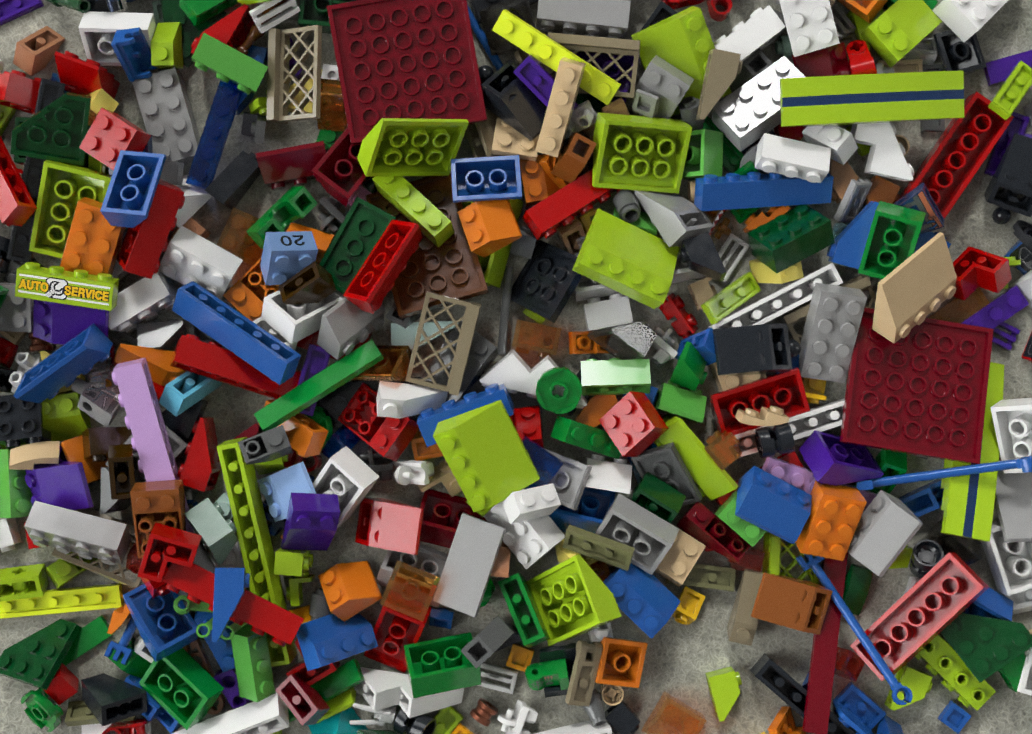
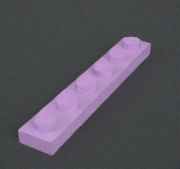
M767 457L762 467V470L811 494L816 481L811 470L775 457ZM848 483L841 484L842 486L857 488L856 486ZM868 490L860 491L867 502L864 511L877 495Z

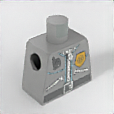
M98 373L88 383L77 377L71 386V390L81 394L77 405L78 408L103 426L109 427L122 408L118 399L120 391L118 385L113 383L112 378Z

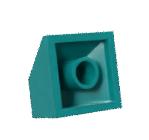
M352 707L319 723L308 725L312 734H357L358 730H369L366 725L349 724L350 720H361Z

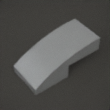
M637 89L632 106L633 115L657 118L659 97Z

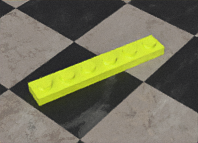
M506 9L502 11L492 31L555 72H557L559 62L563 57L585 63L586 66L580 88L606 105L610 104L621 86L620 83Z
M122 584L46 590L44 595L40 597L1 601L0 619L119 608L124 605Z

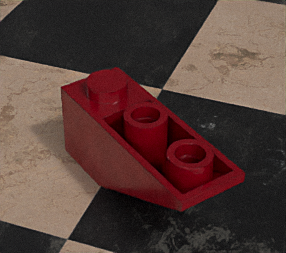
M696 502L677 523V526L683 532L698 540L709 549L736 563L741 560L751 547L701 502Z

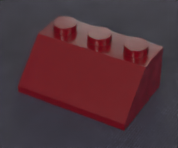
M844 42L797 57L792 55L794 66L805 77L851 75Z
M348 127L311 170L327 193L345 207L371 177L365 176L357 159L362 143L351 144Z
M324 141L255 154L265 185L272 187V190L284 189L286 184L294 183V186L306 185L307 180L316 179L311 170L329 148Z
M428 489L424 491L420 508L424 509L420 541L451 548L462 513L485 521L487 520L485 517L482 518L477 512H473L472 508L466 503V498L459 496L451 497L450 494Z

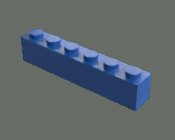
M748 172L747 175L727 173L723 177L707 174L704 175V178H696L694 205L701 211L831 203L834 176L828 173L821 183H811L804 179L789 178L773 172L769 174Z
M194 281L178 288L172 311L277 384L281 385L294 376L301 357L299 353Z

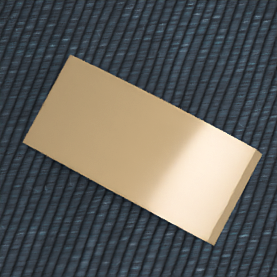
M772 405L770 409L762 407L760 412L750 408H746L745 411L738 409L735 416L740 423L753 426L781 425L788 423L790 419L783 413V409Z
M60 441L36 442L11 449L9 469L34 470V463L59 464Z

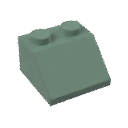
M206 498L184 514L195 534L202 535L201 542L218 565H220L238 540L234 533L237 529L230 519L225 520L222 517L224 511L217 502L213 504L209 498Z

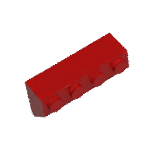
M159 179L147 219L134 228H128L116 258L124 271L152 279L153 274L158 272L160 255L168 247L169 240L167 237L170 230L173 231L176 226L177 218L175 216L178 209H181L185 202L184 192L179 187Z
M391 220L343 296L360 310L374 314L381 307L382 300L386 294L393 288L398 275L406 268L407 261L411 255L418 249L419 243L423 238L420 226L417 223Z
M798 367L711 395L713 419L717 432L722 438L761 427L740 423L735 418L738 409L745 411L746 408H750L760 412L762 407L770 409L772 405L783 409V413L788 417L810 411Z

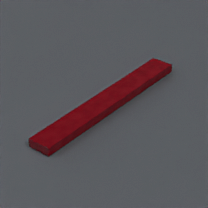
M848 552L843 561L825 558L822 561L823 571L842 599ZM831 598L820 635L814 634L802 731L814 734L828 733L841 612Z

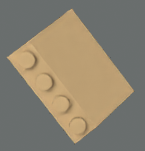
M942 232L936 234L878 282L872 329L892 343H896L901 337L905 338L915 325H920L929 313L937 311L941 303L946 299H951L956 292L957 276L945 236Z

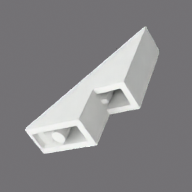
M893 122L852 125L851 133L855 142L871 146L864 173L905 182L913 181L914 170L911 164H907L904 155L906 152L902 143H898L895 134L897 131Z
M512 349L506 356L481 375L479 381L484 387L498 383V385L504 384L509 393L520 391L526 393L528 397L537 398L536 387L538 379L545 371L558 366L547 355L530 369L518 353ZM556 385L555 390L552 392L562 396L565 388ZM582 394L575 408L583 409L584 406H587V399Z
M360 667L365 681L355 686L373 711L399 705L409 718L462 703L464 688L413 698L408 674Z

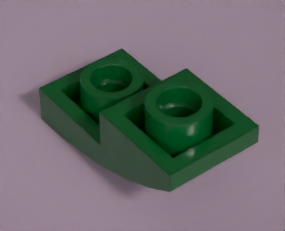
M852 564L845 576L846 588L844 589L843 600L852 614L859 616L870 589L873 572L867 567Z

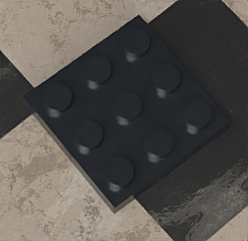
M540 240L534 249L532 258L528 259L512 286L511 301L555 323L583 276L572 270L577 256Z

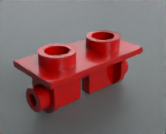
M671 293L667 296L669 301L665 299L659 309L667 320L674 316L677 318L676 321L671 323V326L679 337L682 336L685 339L691 333L693 334L698 330L696 326L698 323L692 314L686 312L684 309L685 304L680 296H675L674 293Z

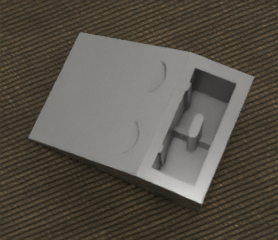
M638 190L634 192L639 204L645 209L652 224L656 226L663 241L669 248L681 246L682 241L706 233L714 227L704 211H701L694 203L676 193Z

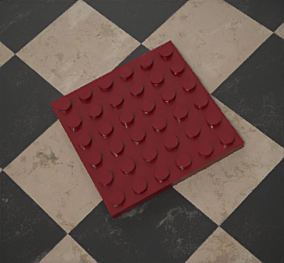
M357 0L327 6L352 145L362 143V140L381 118L467 119L468 124L487 121L467 0Z
M864 308L848 369L840 442L969 464H980L994 329L925 318L920 325H915L905 338L901 337L896 343H892L872 329L875 309Z

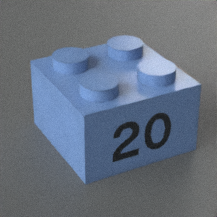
M312 231L266 232L260 263L265 285H281L316 261L318 248Z

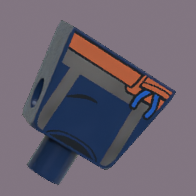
M925 183L920 184L894 203L902 207L926 212L920 234L944 227L945 219Z

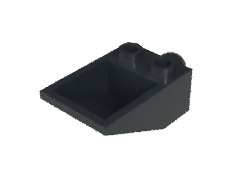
M509 60L495 73L488 65L479 67L480 81L483 83L482 93L485 108L532 141L541 132L547 107L513 73L519 65Z
M1014 133L984 193L988 203L1000 206L992 214V218L997 224L1002 225L1009 222L1011 219L1010 210L1028 217L1032 215V138L1018 133ZM1019 193L1025 195L1023 198H1017Z
M761 324L713 330L718 375L778 374L791 370V358L798 356L801 352L799 342L789 340L787 324Z

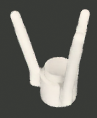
M354 686L355 690L357 691L356 693L361 695L358 689ZM354 703V708L373 712L374 718L377 719L350 720L349 724L384 726L385 723L392 724L396 706L373 711L371 706Z

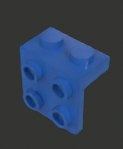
M851 681L832 700L836 707L834 711L839 715L838 720L845 727L849 728L851 726L857 731L855 734H873L871 730L887 714L883 708Z

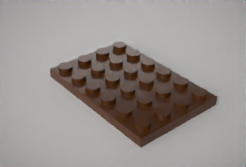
M451 171L449 176H428L409 182L452 222L455 233L439 248L422 233L423 238L419 243L418 249L411 255L407 261L406 268L398 275L392 288L400 319L422 313L427 291L460 300L489 293L478 256L471 252L457 213L463 209L462 203H453ZM379 192L365 195L368 203L396 217L398 221L410 222ZM430 298V310L443 307L440 300Z

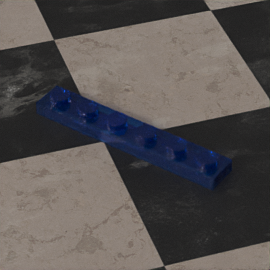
M221 80L219 82L186 180L188 185L205 190L214 180L243 93L237 89L238 85L232 81H229L228 84Z

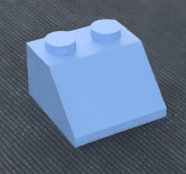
M304 462L258 480L260 491L267 501L269 512L275 522L286 519L291 493L317 494Z

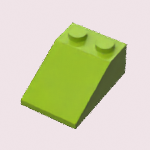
M898 0L860 35L891 68L942 21L923 0Z

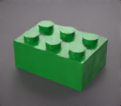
M880 201L874 214L858 273L883 279L915 252L926 212Z
M471 632L404 645L406 667L413 698L481 685L480 666L476 669L461 652L463 647L472 640Z
M183 648L157 662L154 660L139 682L186 730L204 719L224 690Z

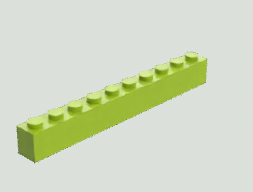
M247 437L224 441L216 447L234 524L237 529L236 532L246 573H250V592L287 610L279 575H274L275 555L254 465H246L238 444L239 441L245 440ZM266 633L271 667L290 664L297 655L294 640L291 645L286 643L283 647L272 641L274 636Z

